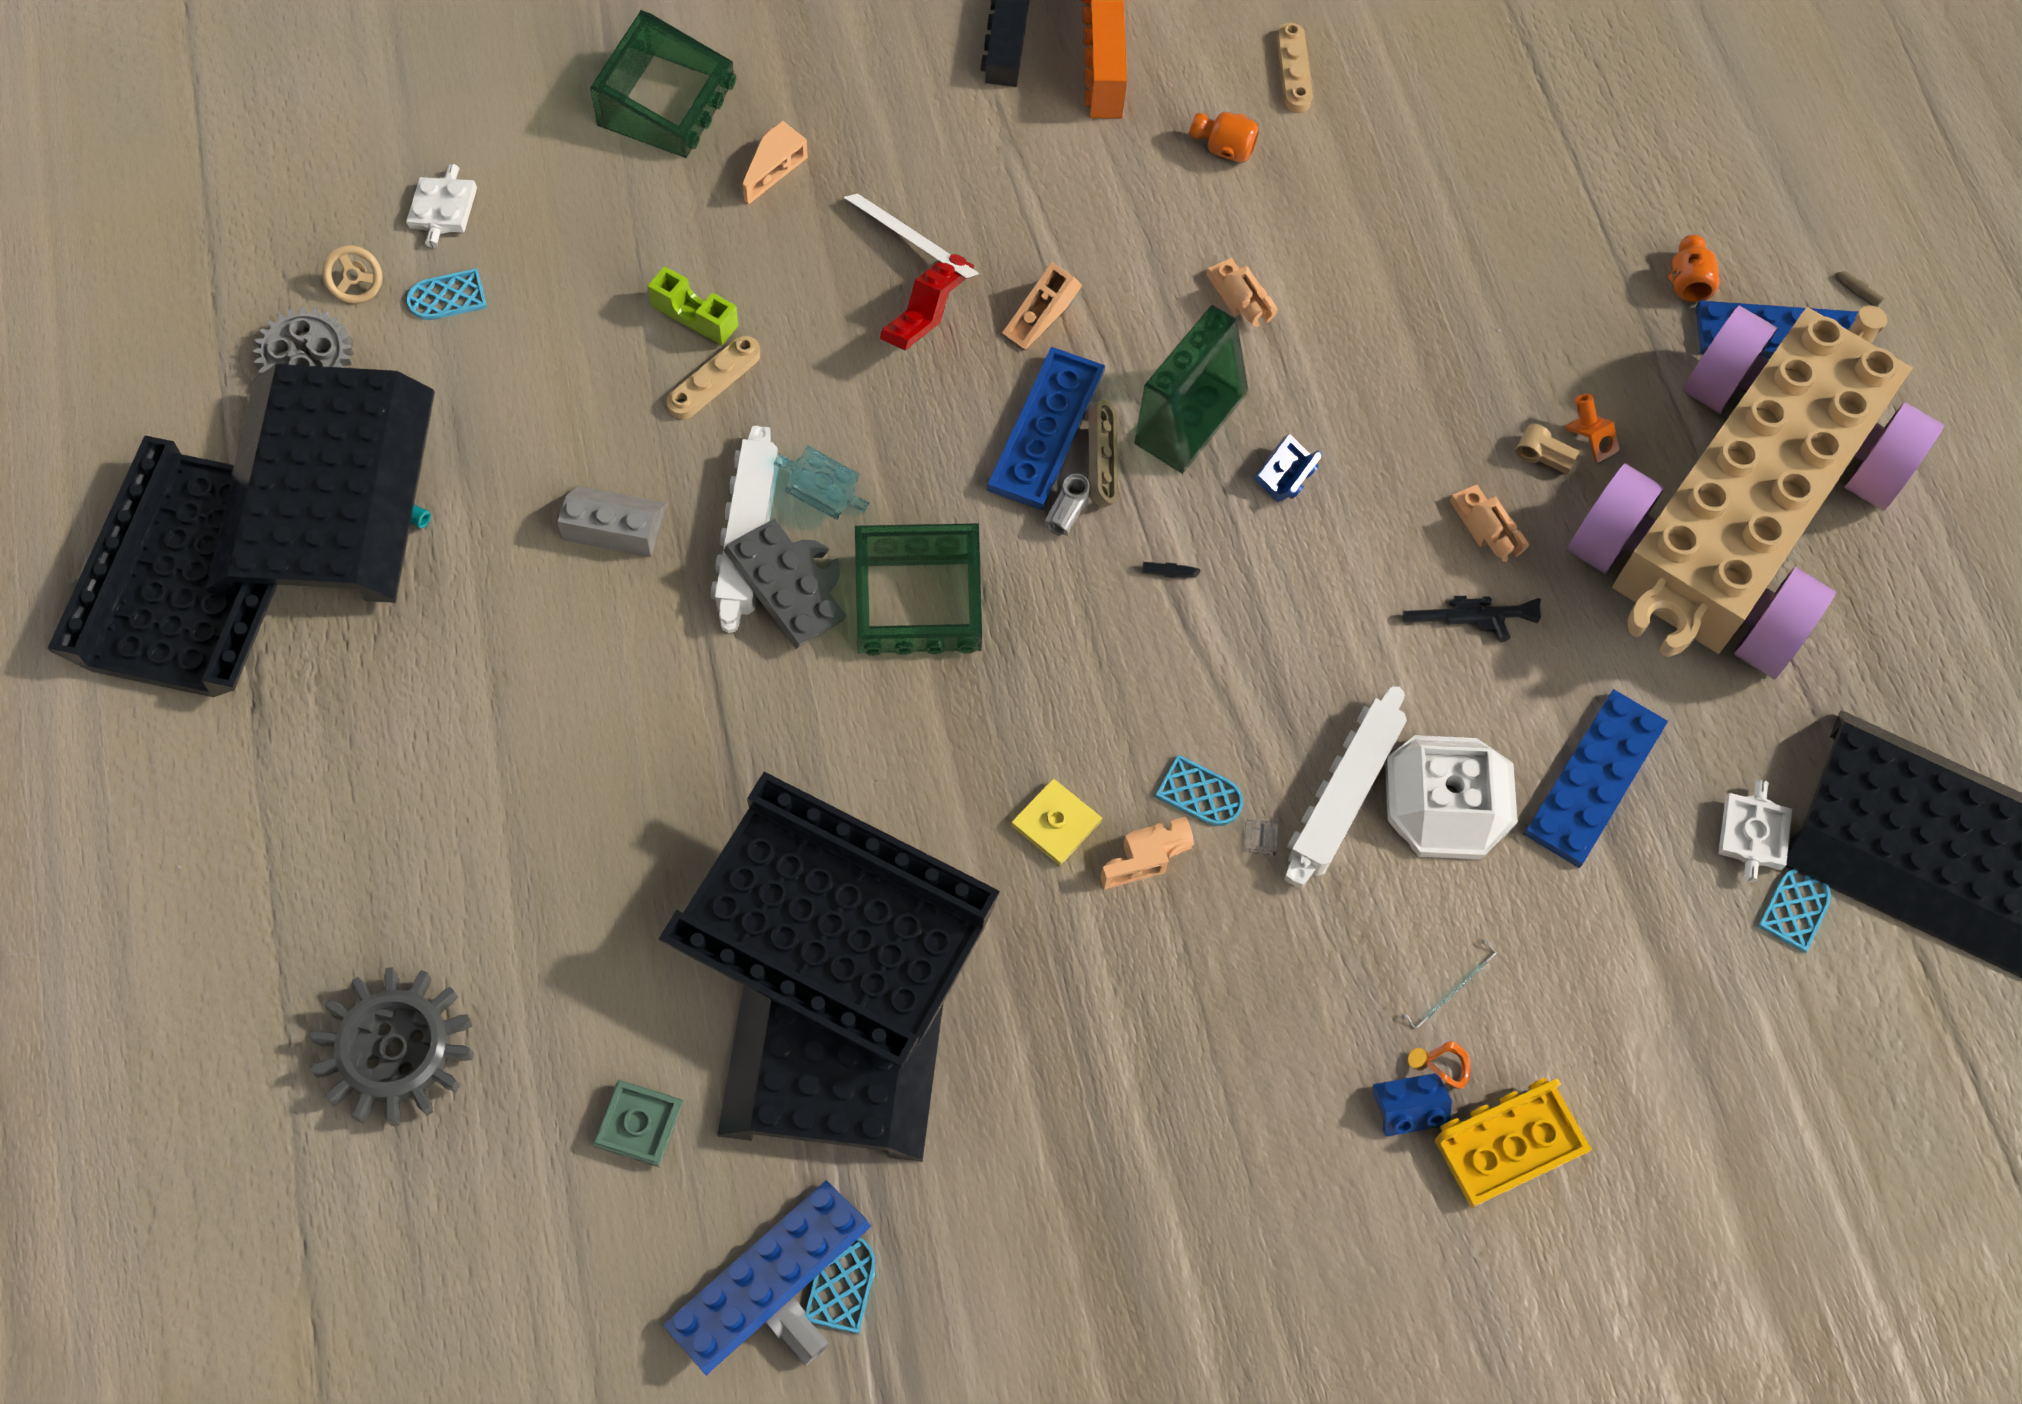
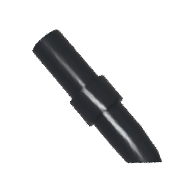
M1143 561L1142 573L1164 575V577L1195 578L1200 573L1199 568L1177 565V563L1166 562L1164 564Z

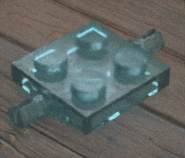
M808 445L803 455L796 462L779 453L773 464L789 472V481L784 492L838 520L843 509L848 505L864 514L870 502L854 494L855 484L860 476L859 473Z

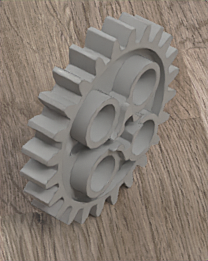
M304 306L300 308L299 314H295L290 308L288 310V317L278 313L279 321L277 323L268 320L270 329L259 330L264 339L254 340L258 347L253 350V354L256 357L254 363L260 375L275 364L316 366L306 355L309 353L313 361L324 367L345 368L344 366L352 365L349 356L353 355L354 351L351 347L352 340L346 327L340 324L337 317L331 319L328 311H324L320 315L316 307L311 310L310 314L306 312ZM303 332H308L305 335L299 336ZM286 337H290L301 350L297 351L295 345ZM324 349H329L326 353H320ZM282 351H287L283 355H278Z

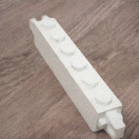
M752 426L748 440H742L741 451L736 450L734 468H737L736 476H731L729 489L733 497L732 502L726 503L725 520H728L727 528H722L720 545L724 546L723 550L726 545L770 521L779 469L778 448L771 442L770 427ZM723 551L722 555L718 554L716 558L715 570L716 573H719L718 581L712 582L711 599L716 601L722 631L729 634L738 630L741 614L748 615L755 610L757 596Z
M1390 687L1382 701L1375 698L1370 708L1367 706L1363 707L1356 721L1361 726L1357 733L1352 730L1350 731L1342 746L1347 749L1343 757L1337 755L1329 770L1334 775L1330 782L1323 780L1315 797L1320 799L1316 807L1309 805L1301 820L1302 823L1306 824L1302 833L1294 832L1287 846L1292 851L1287 860L1290 864L1284 880L1295 887L1302 889L1312 875L1319 876L1325 874L1407 721L1405 713L1399 710L1405 697V692L1400 687Z

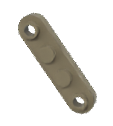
M1100 400L1089 407L1088 415L1089 496L1095 504L1105 508L1118 500L1117 414L1114 407L1108 401Z

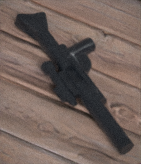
M1466 595L1454 596V599L1449 601V605L1456 608L1403 611L1402 618L1404 623L1445 621L1446 625L1476 623L1477 628L1481 631H1495L1499 642H1505L1511 638L1504 623L1505 618L1520 617L1538 623L1541 619V599L1537 598L1515 606L1481 607V605L1490 606L1492 604L1490 596L1467 599Z

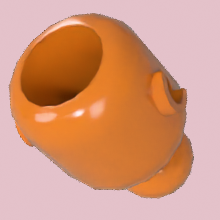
M1222 112L1215 120L1209 119L1204 113H1196L1189 130V134L1194 139L1204 138L1208 140V150L1210 153L1237 163H1244L1249 160L1259 133V127L1255 121L1243 114Z
M1695 234L1684 237L1679 244V252L1672 258V273L1668 275V279L1673 283L1676 295L1683 301L1690 303L1699 302V300L1705 301L1711 298L1719 289L1718 261L1715 254L1706 248V242L1701 236Z

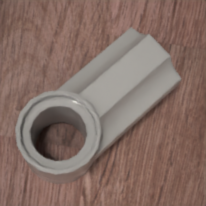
M1076 473L1064 479L1062 490L1044 521V526L1052 533L1059 536H1068L1081 510L1087 506L1090 485L1085 476ZM1078 490L1082 493L1079 495L1071 494L1070 491Z
M793 1297L767 1320L765 1325L778 1339L781 1337L797 1358L807 1366L823 1353L829 1346V1343L806 1318V1312Z

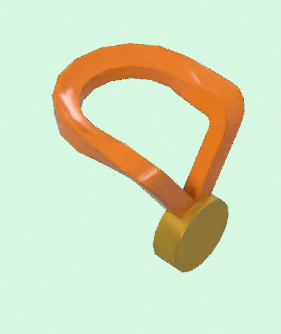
M1454 1041L1447 1042L1429 1053L1423 1048H1415L1409 1053L1408 1063L1412 1068L1421 1071L1428 1066L1452 1088H1464L1469 1081L1471 1065L1468 1053ZM1447 1051L1456 1054L1460 1058L1462 1066L1458 1081L1446 1075L1431 1060Z

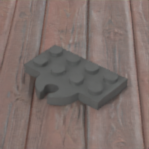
M774 518L726 545L723 550L795 649L841 623L847 617L830 594L840 576L838 560H832L826 569L817 567L813 560L814 558H823L830 550L827 546L815 540H800L792 543Z

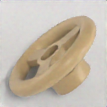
M352 245L339 247L327 256L323 264L322 275L327 289L334 297L343 302L351 304L366 302L372 299L381 287L382 270L380 264L364 248ZM348 254L364 258L370 264L373 273L367 272L362 262L351 260ZM340 258L343 265L342 275L344 279L336 287L332 280L331 271L335 261ZM350 269L357 271L358 278L350 277L348 271ZM363 281L372 283L370 288L362 294L349 295L345 293L351 284L356 285Z

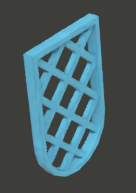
M477 268L425 279L411 287L407 294V304L411 313L425 320L440 319L487 308ZM475 276L477 277L478 285L471 283ZM456 280L464 283L459 290L451 287ZM436 284L443 287L439 295L431 291ZM467 286L476 289L471 296L463 293ZM417 290L424 292L419 299L413 297ZM448 290L455 293L451 300L443 297ZM479 292L481 294L482 301L475 299ZM427 295L435 298L431 305L423 302ZM459 296L468 299L463 306L455 303ZM440 300L447 303L443 310L435 307ZM419 305L427 308L424 313L416 311ZM451 306L457 308V309L449 310V309L451 308Z
M1179 754L1155 798L1214 826H1224L1235 821L1240 815L1243 806L1242 793L1237 785L1229 779ZM1178 763L1181 772L1172 774ZM1183 763L1192 767L1193 769L1185 770ZM1198 772L1201 782L1190 784L1187 775ZM1203 773L1213 779L1205 780ZM1183 776L1186 786L1176 788L1173 778ZM1167 781H1169L1171 790L1162 792ZM1218 782L1221 792L1210 794L1207 785ZM1223 783L1232 789L1225 790ZM1203 786L1206 796L1195 798L1193 788ZM1188 790L1191 800L1181 802L1178 792ZM1236 793L1239 802L1230 804L1227 795ZM1173 794L1176 802L1165 796ZM1223 796L1226 806L1215 808L1212 799ZM1208 800L1211 810L1200 812L1198 802ZM1190 804H1193V805H1194V808H1195V811H1193V810H1191V809H1189V808H1187V807H1185V806L1190 805ZM1239 807L1238 811L1234 815L1232 809ZM1228 810L1231 818L1220 820L1218 812ZM1213 814L1215 820L1209 819L1205 816Z
M1793 869L1787 872L1778 882L1777 888L1758 927L1806 953L1828 910L1831 893L1829 886L1823 883L1821 885L1825 893L1817 894L1813 884L1819 882L1814 879L1811 880L1806 875L1804 876L1806 881L1796 883L1793 874L1798 873V871ZM1789 877L1791 885L1783 886L1785 880ZM1808 885L1812 896L1802 898L1798 887ZM1794 889L1797 899L1788 901L1784 890ZM1778 894H1780L1783 902L1774 904ZM1826 897L1824 906L1822 908L1819 899ZM1814 900L1818 910L1808 912L1804 902ZM1799 903L1803 914L1794 916L1790 905ZM1785 906L1789 917L1779 919L1775 908ZM1771 911L1774 920L1765 922ZM1819 915L1814 925L1811 916ZM1806 918L1809 929L1800 930L1796 920ZM1791 921L1795 932L1785 934L1781 923ZM1776 924L1779 932L1769 926ZM1811 933L1805 944L1802 935ZM1797 936L1799 943L1789 937Z
M858 1238L856 1240L858 1243L853 1246L850 1245L847 1250L831 1263H836L841 1271L840 1275L830 1280L823 1270L821 1274L826 1283L817 1289L819 1274L814 1278L805 1314L811 1323L831 1329H839L856 1334L860 1333L872 1280L875 1276V1256L872 1248L864 1239ZM864 1245L869 1251L870 1256L860 1261L854 1250ZM850 1253L856 1264L845 1271L839 1260ZM872 1260L870 1275H868L863 1265ZM859 1268L865 1280L854 1286L848 1274ZM845 1278L850 1289L839 1295L833 1284ZM867 1284L864 1300H862L857 1290ZM829 1287L835 1298L824 1305L818 1293ZM854 1293L859 1304L848 1311L842 1299ZM815 1298L820 1308L810 1313L812 1301ZM838 1302L844 1314L832 1320L827 1308ZM861 1309L858 1324L856 1325L851 1314ZM823 1312L828 1322L813 1319V1317ZM847 1317L853 1328L838 1325L837 1323Z

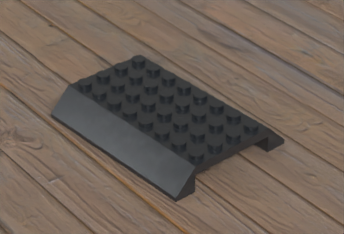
M275 364L256 377L253 381L206 591L210 593L238 594L241 583L359 589L364 601L396 603L435 396L434 389L394 370Z
M144 435L47 649L95 673L208 697H216L234 691L277 588V585L241 583L238 594L210 593L206 591L234 465L183 455L174 441Z
M1841 710L1830 735L1835 741L1803 826L1791 838L1785 867L1792 870L1795 869L1804 876L1806 875L1821 884H1827L1830 888L2022 978V793Z
M764 771L747 797L749 809L683 913L678 910L675 911L658 939L666 945L902 1068L919 1048L980 939L1000 891Z
M743 985L718 1137L752 1141L754 1134L888 1151V1158L923 1162L943 1005L919 1048L905 1065L900 1068Z

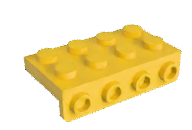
M1546 1077L1539 1079L1528 1086L1530 1091L1519 1095L1517 1091L1511 1092L1499 1099L1501 1104L1490 1109L1488 1104L1483 1105L1470 1113L1472 1118L1463 1122L1456 1118L1440 1127L1442 1132L1434 1141L1471 1209L1573 1161L1592 1150L1557 1089L1561 1085L1558 1078L1548 1082Z

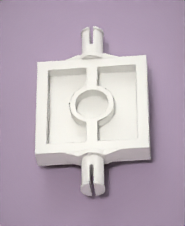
M455 164L447 166V171L443 178H419L406 223L409 229L428 232L425 244L430 248L432 246L433 248L437 247L440 234L465 232L477 186L474 180L456 179L460 169Z
M1756 780L1754 782L1753 796L1744 797L1729 793L1725 797L1718 854L1744 862L1743 880L1746 882L1749 880L1750 883L1757 882L1758 866L1782 870L1786 866L1792 808L1776 805L1766 799L1769 783L1767 781L1763 782V780Z

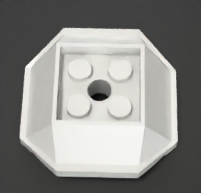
M1414 735L1388 756L1385 761L1388 822L1410 844V848L1418 857L1482 860L1518 822L1513 763L1477 738ZM1446 786H1453L1457 789L1458 793L1450 792Z

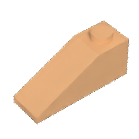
M784 121L770 128L762 137L742 183L744 202L748 205L808 158L807 139Z
M1051 262L1002 334L1026 350L1068 307L1082 287V284L1074 276Z

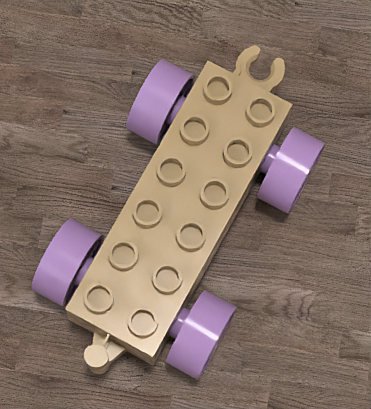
M1741 306L1734 310L1698 362L1682 392L1721 414L1737 390L1740 389L1745 392V395L1656 520L1648 514L1658 501L1665 487L1624 463L1602 492L1567 548L1568 552L1605 575L1610 571L1625 549L1632 553L1611 587L1636 602L1627 620L1628 631L1632 636L1639 637L1644 633L1650 624V616L1653 613L1677 628L1662 643L1660 652L1663 656L1670 657L1680 654L1691 644L1693 639L1719 654L1744 622L1750 628L1736 648L1735 656L1774 680L1788 665L1825 613L1836 591L1796 566L1789 572L1775 593L1769 590L1767 586L1853 457L1859 459L1860 463L1844 488L1884 511L1916 471L1945 424L1905 401L1885 427L1877 423L1913 369V367L1897 359L1888 350L1871 344L1878 333L1885 328L1888 321L1887 315L1882 309L1876 306H1864L1859 310L1854 322L1847 330L1834 319L1824 317L1806 307L1770 359L1762 356V353L1778 328Z

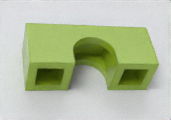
M666 266L647 285L651 307L721 346L739 326L735 304L713 292L705 301L702 300L691 290L686 277Z

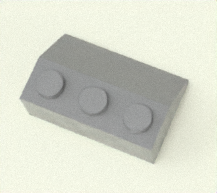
M578 486L566 495L557 523L562 540L651 557L667 503Z

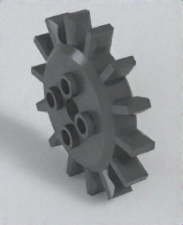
M393 967L386 968L385 991L371 995L366 983L359 977L353 979V990L360 998L358 1004L351 1010H347L340 1003L331 1000L325 1004L330 1014L342 1021L337 1032L312 1031L311 1039L315 1044L322 1047H334V1057L311 1065L312 1073L319 1078L340 1072L343 1079L332 1087L325 1097L335 1106L353 1090L359 1093L360 1098L352 1113V1117L358 1122L364 1123L370 1114L373 1103L378 1101L386 1102L385 1116L387 1122L391 1126H399L401 1118L400 1101L413 1097L416 1106L425 1115H430L433 1113L431 1100L425 1094V1090L434 1082H438L445 1089L456 1092L460 1087L451 1074L443 1071L447 1060L469 1061L473 1058V1052L469 1047L450 1045L449 1037L453 1033L465 1031L472 1027L471 1019L467 1014L458 1015L448 1020L442 1018L440 1014L451 1006L458 996L451 987H448L433 1001L429 1002L425 999L424 995L431 982V977L425 971L421 970L418 973L410 991L399 990L400 980ZM390 1026L391 1030L387 1035L382 1036L379 1034L382 1027ZM422 1033L423 1039L420 1042H412L415 1034ZM395 1040L402 1041L403 1050L399 1055L395 1057L386 1055L385 1049L390 1042ZM378 1058L379 1064L375 1068H369V1061ZM407 1065L412 1066L410 1074L401 1075L403 1067Z

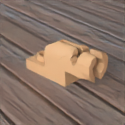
M1230 258L1207 268V277L1234 317L1242 314L1254 327L1260 326L1258 321L1260 316L1266 324L1275 317L1278 308L1271 297L1267 296L1266 290L1259 284L1248 266L1239 269L1234 260Z
M1478 485L1469 487L1451 496L1450 503L1479 547L1488 544L1493 553L1501 558L1503 562L1509 560L1508 555L1510 553L1516 558L1528 548L1529 543L1521 531L1517 530V524L1508 515L1496 496L1487 500Z
M1182 817L1170 820L1168 830L1163 827L1162 823H1157L1156 825L1127 834L1123 844L1127 860L1116 858L1107 862L1106 866L1102 867L1100 879L1103 888L1108 889L1166 873L1169 863L1167 855L1171 858L1185 850L1193 849L1194 840L1187 818Z

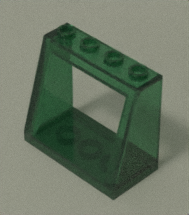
M640 10L590 87L597 126L687 158L691 150L697 148L704 129L710 127L712 116L717 109L719 110L722 107L728 90L734 88L736 74H734L733 61L653 14ZM654 56L709 75V78L679 126L628 97Z
M1211 305L1144 385L1134 444L1182 474L1247 395L1248 384L1236 318Z
M979 523L855 526L858 653L876 656L881 653L909 655L913 652L941 654L944 651H958L963 654H969L974 651H981L982 608ZM968 564L969 624L869 626L868 566Z

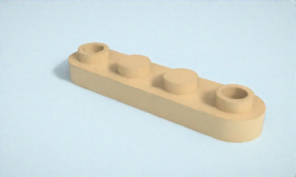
M1285 23L1279 28L1277 35L1284 102L1290 111L1303 113L1309 110L1313 99L1305 31L1296 23Z
M750 336L738 337L673 390L667 397V407L670 415L679 420L691 418L755 365L760 359L758 341ZM680 399L686 400V401H684V402H682V403L677 402V401H679Z

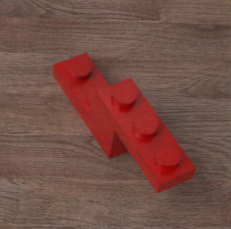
M956 254L950 255L949 261L959 266L966 264L974 269V265L967 262L964 257ZM941 261L936 263L915 279L907 310L882 328L879 339L906 351L941 323L949 292L967 278L956 272L954 266L948 263H942Z

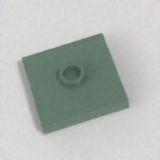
M618 1079L593 1146L660 1168L683 1107V1099Z

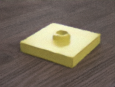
M1053 778L1012 821L1011 827L1061 866L1101 823L1102 817Z

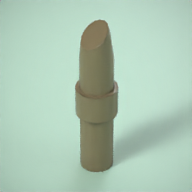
M1846 271L1834 274L1853 293L1863 297L1874 306L1879 307L1885 298L1870 289L1862 280L1856 279Z

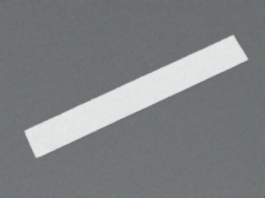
M854 194L844 197L942 263L954 266L955 271L965 278L980 274L966 264L959 266L949 261L951 254L861 195Z

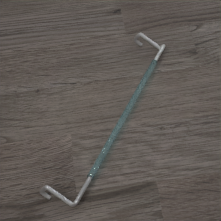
M1482 939L1484 944L1488 943L1494 954L1436 1006L1424 1020L1415 1027L1408 1015L1402 1014L1404 1019L1407 1017L1413 1028L1417 1029L1425 1020L1429 1019L1497 954L1487 939Z

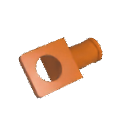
M1582 394L1577 396L1574 401L1579 418L1566 425L1567 431L1589 437L1594 461L1600 463L1619 451L1614 421L1597 416L1593 395ZM1605 436H1608L1610 440L1609 447L1604 452H1601L1599 449L1600 441Z

